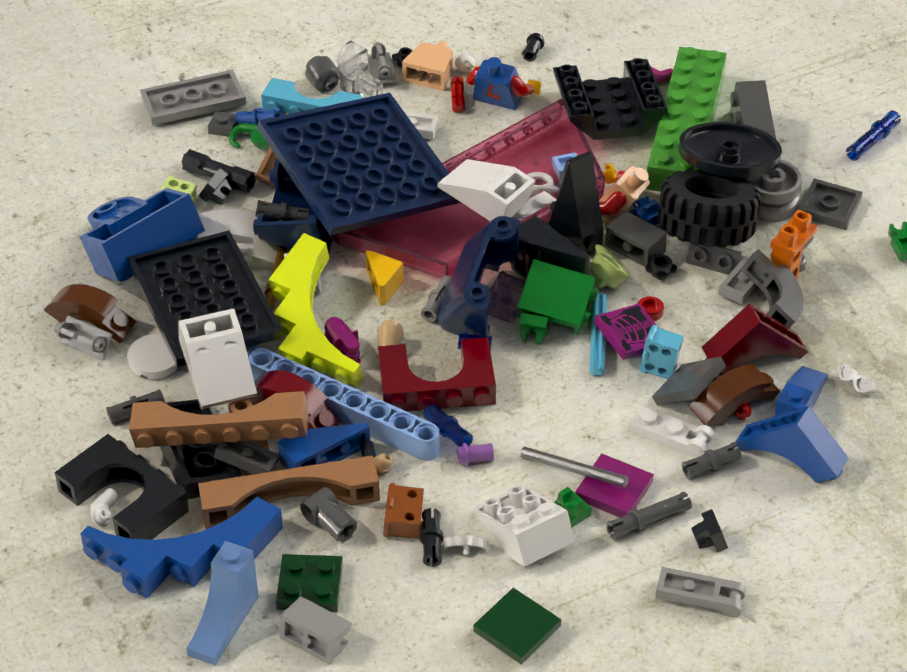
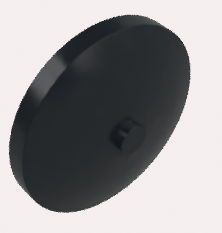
M709 122L686 129L680 135L678 151L684 161L707 173L726 177H755L767 174L779 166L782 147L773 136L760 129L738 123Z

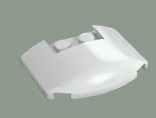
M224 208L198 214L205 229L204 232L197 235L198 238L230 230L250 269H273L278 245L262 241L258 235L254 234L253 222L257 219L255 217L256 211Z

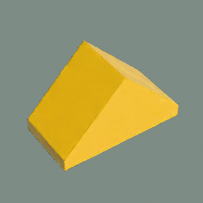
M366 251L367 274L380 306L386 305L404 282L403 262L373 251Z

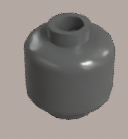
M315 56L308 61L305 76L316 90L330 91L338 85L340 70L328 56Z

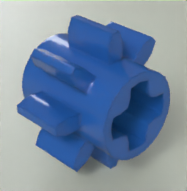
M646 196L632 203L634 208L630 210L631 214L654 226L659 224L657 219L659 203L656 200H649V197Z

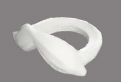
M532 172L527 174L532 179L546 181L544 185H534L530 197L536 196L541 190L546 191L548 194H553L560 190L554 185L552 177L547 173Z

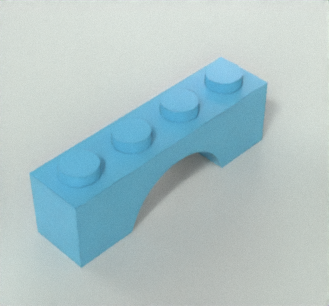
M271 78L261 97L264 110L278 108L285 115L286 113L292 114L361 99L363 95L339 91L326 98H308L297 92L294 82Z

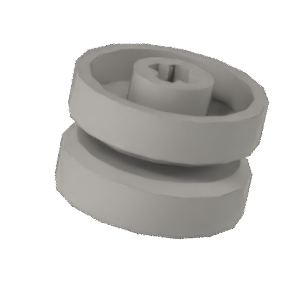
M780 160L779 166L767 174L745 177V180L751 181L760 193L761 201L758 220L765 222L784 221L792 217L797 211L802 178L797 167L791 163Z

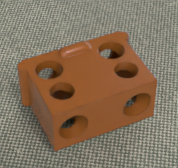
M390 483L384 519L383 535L385 538L396 536L419 539L424 488L398 486L395 483Z

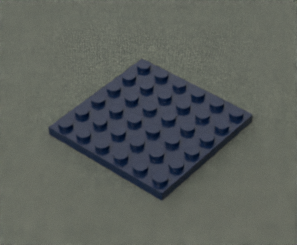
M390 92L259 120L257 129L330 236L462 203L437 187L438 183L450 173Z

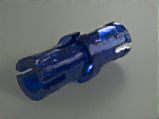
M435 404L425 409L423 418L435 424L442 437L450 439L458 447L462 446L463 443L470 446L473 441V435L462 428L454 416H448Z

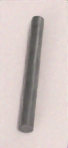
M525 446L521 450L520 455L525 459L624 488L628 484L629 478L625 475Z

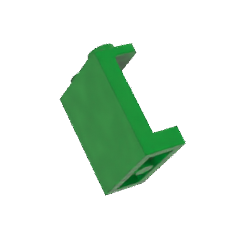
M533 259L517 306V317L520 318L521 313L548 317L549 321L574 328V334L579 335L581 327L587 328L591 312L587 311L589 303L594 304L599 290V288L594 287L596 278Z

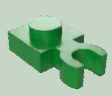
M902 222L901 229H896L892 223L889 225L888 235L891 238L890 245L899 261H906L907 222Z

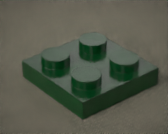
M282 554L276 609L286 610L301 596L328 611L338 612L343 556Z

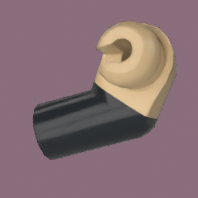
M370 440L360 443L362 457L373 456L378 473H386L391 469L393 464L391 455L388 454L386 458L385 453L379 456L376 455L374 443Z

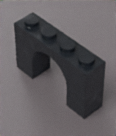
M109 434L54 472L58 491L76 506H79L96 492L111 484L131 483L143 489L142 494L134 502L113 517L116 536L152 540L189 512L188 493L182 485L172 482L162 470L153 468L142 455H136L128 449L123 441H117Z

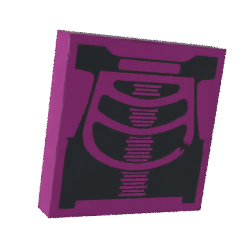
M640 303L596 315L594 319L595 325L622 360L643 354L648 333L651 327L656 325Z

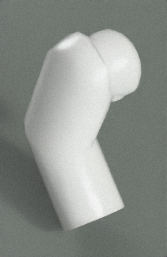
M107 488L90 505L92 521L97 525L103 526L110 522L112 514L109 511V507L118 499V495L113 489Z

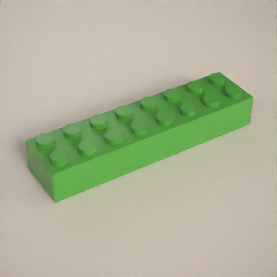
M679 47L665 99L668 112L659 121L647 166L650 184L646 187V190L661 192L662 183L669 175L677 171L683 172L685 169L698 170L680 156L678 151L679 138L686 129L694 125L714 122L725 76L727 53L716 50L695 49L693 47Z

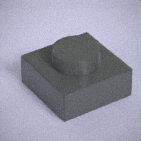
M215 111L208 124V134L229 137L231 130L238 125L235 122L236 114Z

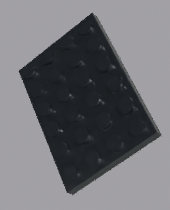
M230 230L128 257L133 276L177 368L187 365L179 342V321L234 309L246 348L283 338V329Z

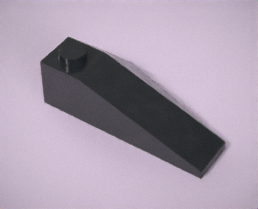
M588 151L566 161L558 183L559 195L557 200L551 203L550 210L552 214L549 222H545L579 249L584 250L587 255L596 252V244L603 246L604 230L592 153Z

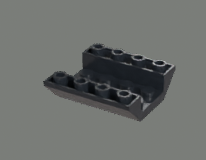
M634 58L624 61L623 78L610 77L603 80L587 79L582 81L577 65L565 64L560 67H553V74L569 121L593 140L643 136L668 112V107L648 59Z

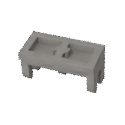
M300 596L281 614L279 638L331 664L334 658L348 644V641L343 637L351 630L352 623Z

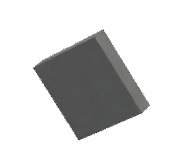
M814 178L798 210L811 214V221L847 230L862 200L863 192Z
M721 357L682 364L653 394L652 398L657 406L696 399L725 368L726 364Z

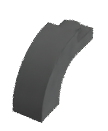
M758 249L749 257L740 270L766 295L769 302L767 315L791 328L803 311L804 298L801 287L793 273L784 263L777 267Z

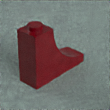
M748 304L701 347L707 357L705 360L716 357L722 358L726 364L725 368L721 371L723 373L768 355L787 354L801 359L808 353L798 333L751 304Z

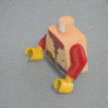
M613 164L605 165L606 171H600L606 184L613 183L599 199L601 216L608 224L626 211L650 184L649 176L645 169H636L634 166H630L626 171H619L617 173Z

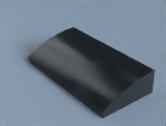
M198 399L166 403L170 407L183 412L213 415L210 408L201 409ZM219 443L160 446L176 484L182 485L187 491V499L200 497L198 483L242 476L238 467L214 458L215 450Z

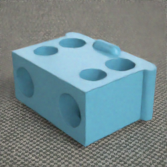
M653 325L645 341L640 372H648L668 379L677 367L684 336Z

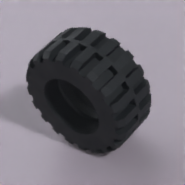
M685 169L683 172L677 171L669 175L662 183L658 221L662 229L667 231L668 235L677 237L682 242L687 241L692 245H705V247L712 248L713 246H719L720 248L727 247L728 245L737 246L741 242L745 243L756 232L761 201L760 193L757 187L751 181H746L744 177L720 176L699 169Z

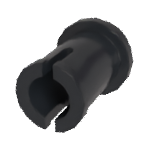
M533 33L527 37V45L522 51V56L526 61H534L539 50L544 47V38L539 33Z

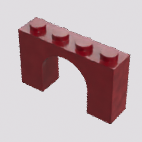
M488 337L462 339L461 371L448 380L437 382L423 380L411 372L408 366L406 344L378 346L382 398L388 404L406 412L496 404V382Z

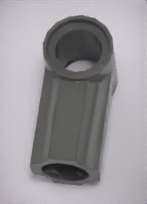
M327 487L320 489L300 502V510L305 519L313 525L318 523L337 542L349 540L357 529V522L339 506L336 496Z

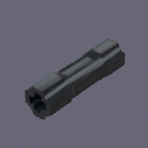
M189 149L183 155L181 161L183 170L199 176L206 175L212 178L221 168L228 174L225 179L234 189L249 193L255 186V172L212 160L208 155Z

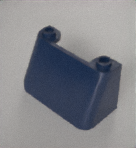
M276 158L273 169L269 171L270 183L274 184L275 187L272 203L281 204V202H285L289 206L308 208L309 215L307 220L278 221L268 218L266 214H259L253 222L254 234L258 235L262 241L292 249L303 233L325 242L329 254L334 235H329L285 168Z
M507 216L496 217L465 243L439 309L438 322L443 330L472 339L487 338L489 336L488 307L491 301V292L486 285L480 282L485 269L498 272L500 266L506 262L515 265L519 255L520 220Z

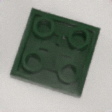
M513 587L473 625V632L522 665L561 626V619Z

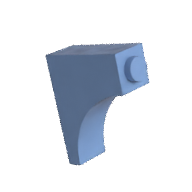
M225 541L212 560L209 594L200 623L186 648L188 656L216 666L257 601L259 594L253 550Z

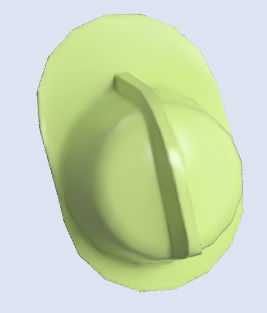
M595 245L596 255L589 270L596 277L595 284L599 288L606 285L615 289L627 278L631 279L626 267L614 254L601 245Z

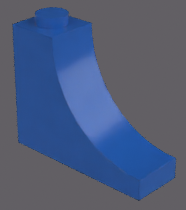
M810 406L747 424L735 441L740 451L762 450L790 460L802 468L816 483L824 480L832 481L838 478L843 473V467L849 459Z

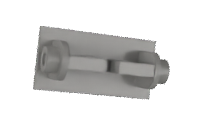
M380 42L374 43L371 48V55H366L374 85L398 82L390 53L386 52L384 44Z
M67 316L65 322H58L54 327V332L60 337V342L104 360L113 336L112 333L71 316Z

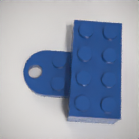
M164 188L145 200L127 196L111 200L97 207L87 218L92 230L81 235L79 238L96 274L122 282L133 276L128 257L197 239V235L204 232L205 229L190 194Z

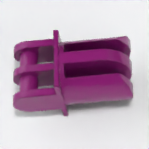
M330 317L324 326V336L343 355L361 364L358 330L352 332L342 319Z

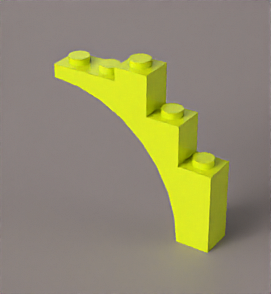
M303 233L269 278L273 296L282 301L274 314L283 329V334L287 336L278 348L279 354L308 368L312 366L319 373H327L341 383L358 387L363 380L360 364L343 355L327 340L319 329L313 314L314 291L319 276L330 259L327 245L325 242Z

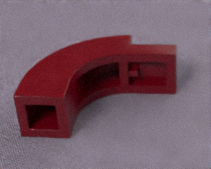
M271 370L263 373L254 381L257 396L249 398L253 405L266 400L275 393L304 391L309 408L308 429L338 426L342 422L324 403L328 397L312 383L296 374L282 370Z

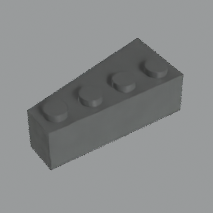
M766 81L736 82L734 92L730 93V114L733 123L760 129L776 139Z

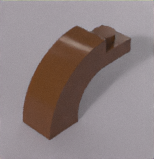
M72 284L63 287L44 309L46 313L60 323L65 322L67 316L87 321L104 331L112 333V339L119 344L137 322L116 306L119 299L106 291L84 284Z
M748 364L732 369L718 377L688 407L704 425L720 426L725 423L733 412L744 404L753 400L775 399L780 390L776 387L770 375L760 372L753 364Z

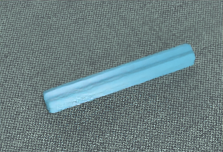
M598 293L595 303L592 304L590 373L593 376H602L605 373L606 338L594 323L596 315L606 313L607 296L604 293Z

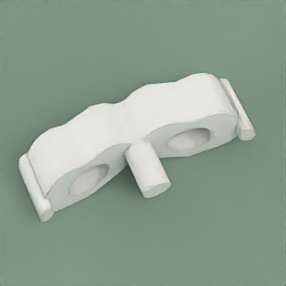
M843 364L838 367L840 379L844 382H853L857 392L870 394L877 391L873 381L868 380L863 375H858L857 370L852 369L850 365Z
M455 535L444 537L443 550L450 546L464 545L463 554L469 555L470 545L487 549V552L490 553V539L483 537Z

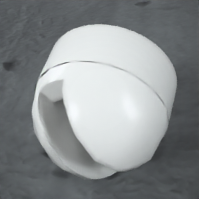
M463 52L455 60V66L464 73H470L469 69L474 68V65L476 66V61L469 52Z

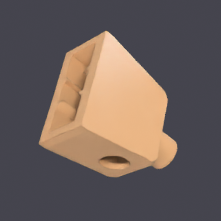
M440 41L436 45L425 42L421 43L402 61L403 81L441 91L446 90L453 70V50L444 41Z

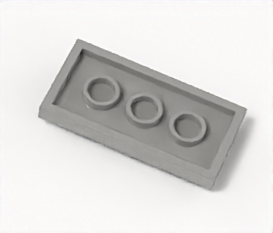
M234 70L140 90L141 98L152 126L246 105V97Z

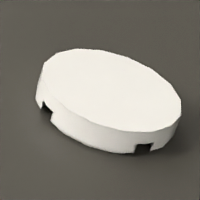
M161 334L143 336L136 340L128 349L127 359L129 368L139 377L143 375L147 376L148 379H160L173 374L178 369Z

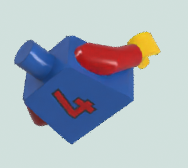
M498 57L483 60L480 67L474 65L473 70L466 78L468 84L474 85L473 100L513 110L517 109L522 97L532 94L540 95L542 82L537 80H528V83L525 84L519 77L517 69L514 66L501 63Z

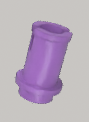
M463 443L462 446L457 447L458 463L468 466L469 463L494 461L492 443L470 446Z

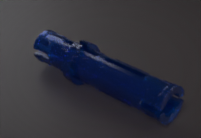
M891 110L881 120H876L867 132L846 148V152H849L846 154L848 158L857 161L880 139H885L890 134V131L901 122V119H898L901 117L899 113Z

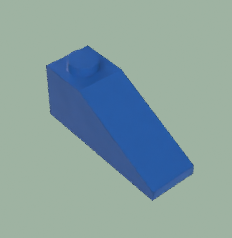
M801 366L786 382L776 402L775 416L807 406L813 409L829 374Z
M367 423L307 429V437L284 438L278 441L279 461L286 469L341 461L361 451L360 443L370 440V426Z

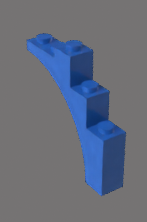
M256 497L243 510L224 522L201 532L177 538L156 540L130 539L107 534L91 526H87L80 534L83 551L89 558L107 564L117 573L121 572L123 586L133 594L138 593L148 598L169 575L179 582L184 581L194 587L211 569V562L225 541L253 550L255 560L283 529L280 508Z

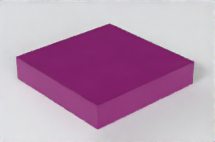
M601 453L593 466L628 476L627 486L624 488L585 477L575 493L588 505L620 518L627 515L629 510L637 508L653 483L654 474Z

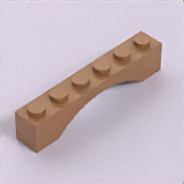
M304 391L275 393L266 400L249 408L218 415H199L183 412L170 407L162 401L133 403L129 431L135 448L307 437L309 408Z
M373 456L198 483L205 529L218 525L234 516L256 497L270 503L289 497L311 496L320 489L327 487L334 493L337 500L349 505L380 501L379 479Z

